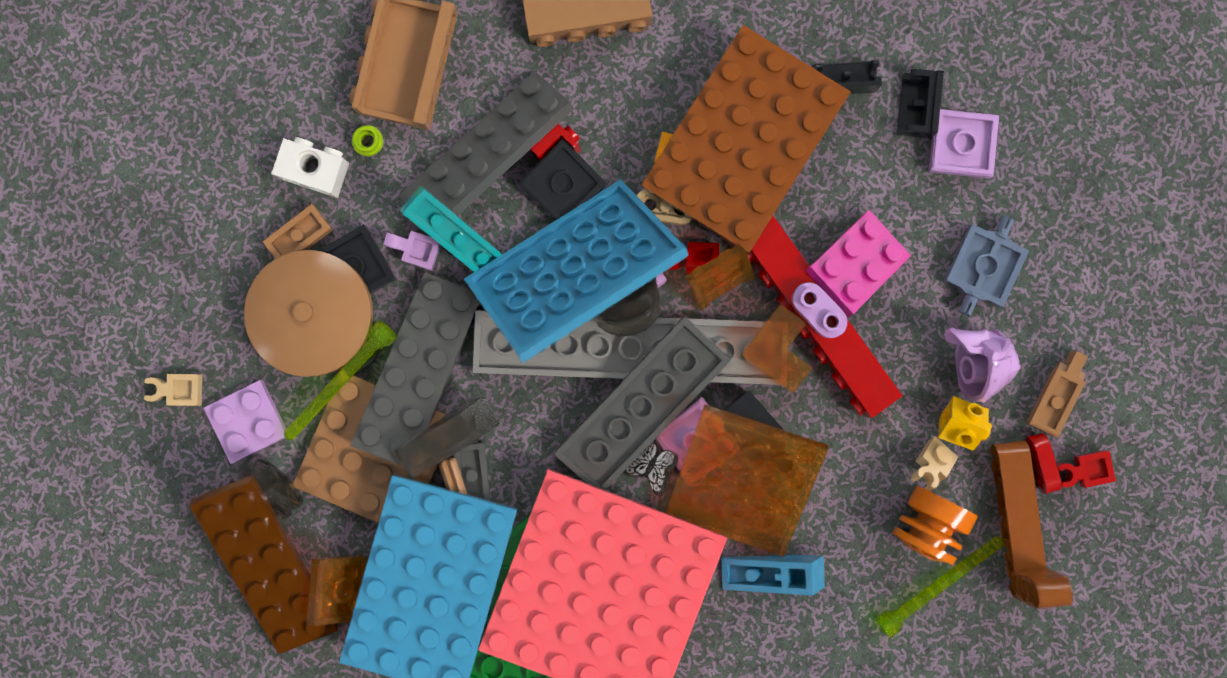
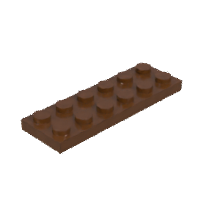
M254 475L190 500V509L278 654L337 632L338 624Z

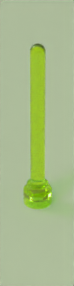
M380 320L373 325L368 336L369 340L284 431V437L287 440L295 439L378 348L383 349L384 346L389 347L393 343L397 335L389 326Z
M999 536L991 538L897 610L893 611L891 609L888 612L884 610L874 618L875 621L891 639L900 632L899 628L904 625L903 621L999 550L1003 546V539Z

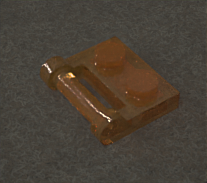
M741 244L723 251L717 258L695 268L692 273L685 276L692 291V296L701 311L709 307L711 301L743 282L747 284L755 279L747 252Z

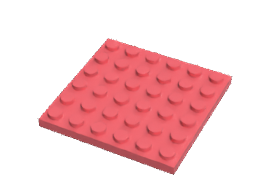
M548 468L478 651L551 678H673L727 537Z

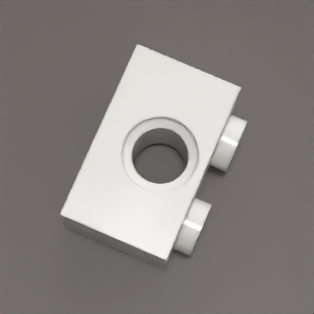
M295 137L294 142L283 138L271 174L281 180L338 198L349 166V162L342 158L343 153L329 147H325L323 151L312 148V142L299 137ZM312 159H318L317 169L314 172L307 173V163Z

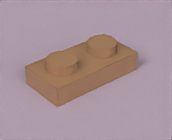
M311 204L265 239L263 243L274 258L277 259L291 252L308 250L334 229L317 207Z

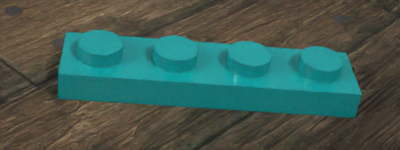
M420 186L400 209L402 214L474 272L502 255L499 250L423 186Z

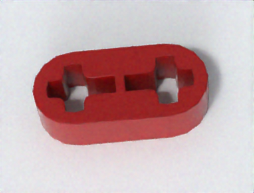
M1044 433L1026 437L1025 441L1030 449L1033 472L1039 490L1042 494L1061 490V479L1049 439Z

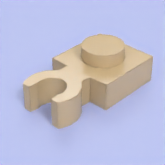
M167 374V383L160 378L145 379V383L154 384L157 387L155 395L144 396L146 401H160L166 396V405L202 406V374Z
M934 436L928 440L915 462L921 468L913 472L911 480L915 482L923 477L927 483L925 489L928 491L933 490L940 481L947 478L958 456Z

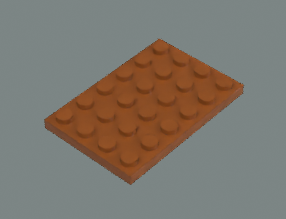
M742 25L641 184V187L749 254L851 91L745 25Z

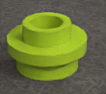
M364 125L353 133L352 146L360 155L371 157L382 149L383 136L374 126ZM371 136L373 137V144L368 147L364 146L363 139Z

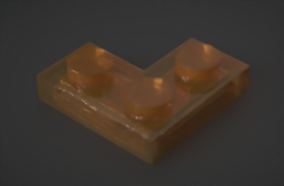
M779 304L744 350L742 356L790 392L794 393L812 370V367L787 348L806 323Z

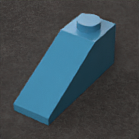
M787 554L721 558L723 590L813 596L825 587L824 556Z

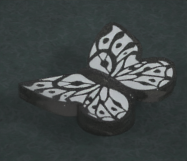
M654 440L623 473L637 478L645 476V478L649 479L653 493L656 496L662 497L673 469L678 463L679 456L670 450L661 452L659 443Z

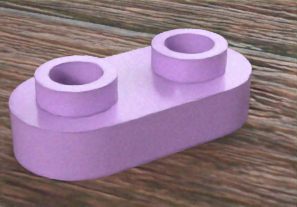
M804 283L793 291L791 302L794 309L820 336L835 338L845 331L847 327L845 313L821 287L814 283ZM806 293L813 294V304L805 303L804 295ZM828 316H833L836 319L837 323L834 328L827 326L826 319Z

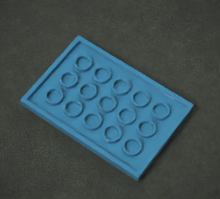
M620 179L464 278V280L522 363H524L689 255L686 247Z
M392 475L339 663L392 678H470L518 508L400 475Z

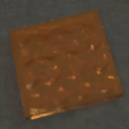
M704 404L665 513L723 534L729 539L784 556L827 455L828 445Z

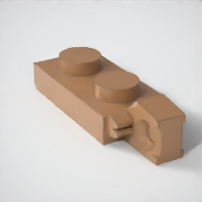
M1070 351L1064 363L1058 361L1055 368L1053 367L1026 424L1052 437H1059L1086 383L1084 381L1086 374L1081 372L1088 356L1078 351Z

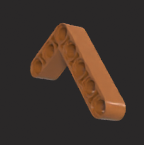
M1025 440L992 444L990 452L994 454L995 459L992 460L994 482L999 488V491H996L999 516L1003 517V522H1000L1003 547H1007V553L1004 554L1007 577L1011 578L1012 583L1009 585L1010 593L1015 599L1034 609L1071 605L1073 602V592L1068 578L1063 574L1046 568L1029 446Z

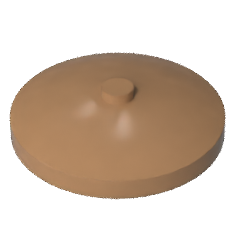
M295 251L270 262L254 279L245 301V327L253 347L271 366L296 376H322L343 368L360 353L367 342L372 328L373 304L364 280L347 262L321 251Z

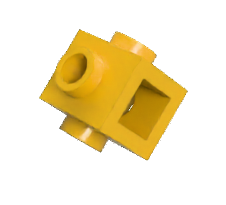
M953 396L939 418L938 438L974 451L981 440L985 441L991 432L992 425L988 423L989 409Z

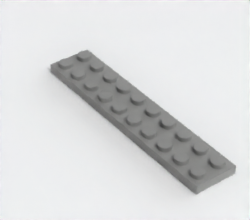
M475 310L473 373L624 379L681 318L596 315L522 363L488 313ZM689 319L731 359L711 382L786 385L789 322Z

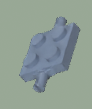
M1002 215L996 231H986L973 224L968 226L943 281L960 289L966 295L960 310H958L959 313H964V315L971 317L977 301H986L999 308L1004 307L1029 250L1015 244L1007 237L1015 221L1013 218L1009 219V216Z

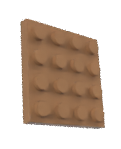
M341 371L292 486L379 523L392 475L396 474L431 484L458 419L438 410L435 411L411 470L354 448L350 445L376 384L346 371Z

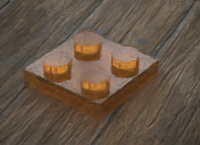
M368 555L312 558L307 624L319 626L351 621L368 563Z

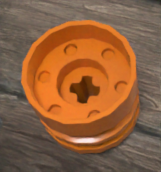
M916 485L907 504L918 512L916 519L901 515L899 519L912 527L908 533L895 526L892 534L897 536L908 548L933 561L954 565L957 558L944 550L948 544L961 551L963 546L951 536L954 531L969 535L978 516Z

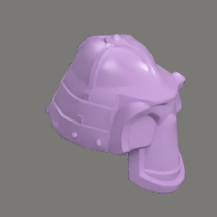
M952 327L945 331L946 341L956 344L955 360L958 386L967 399L973 402L985 403L992 396L999 393L1017 375L1020 369L1018 354L1010 339L1005 338L998 329L989 331L986 328L970 331Z

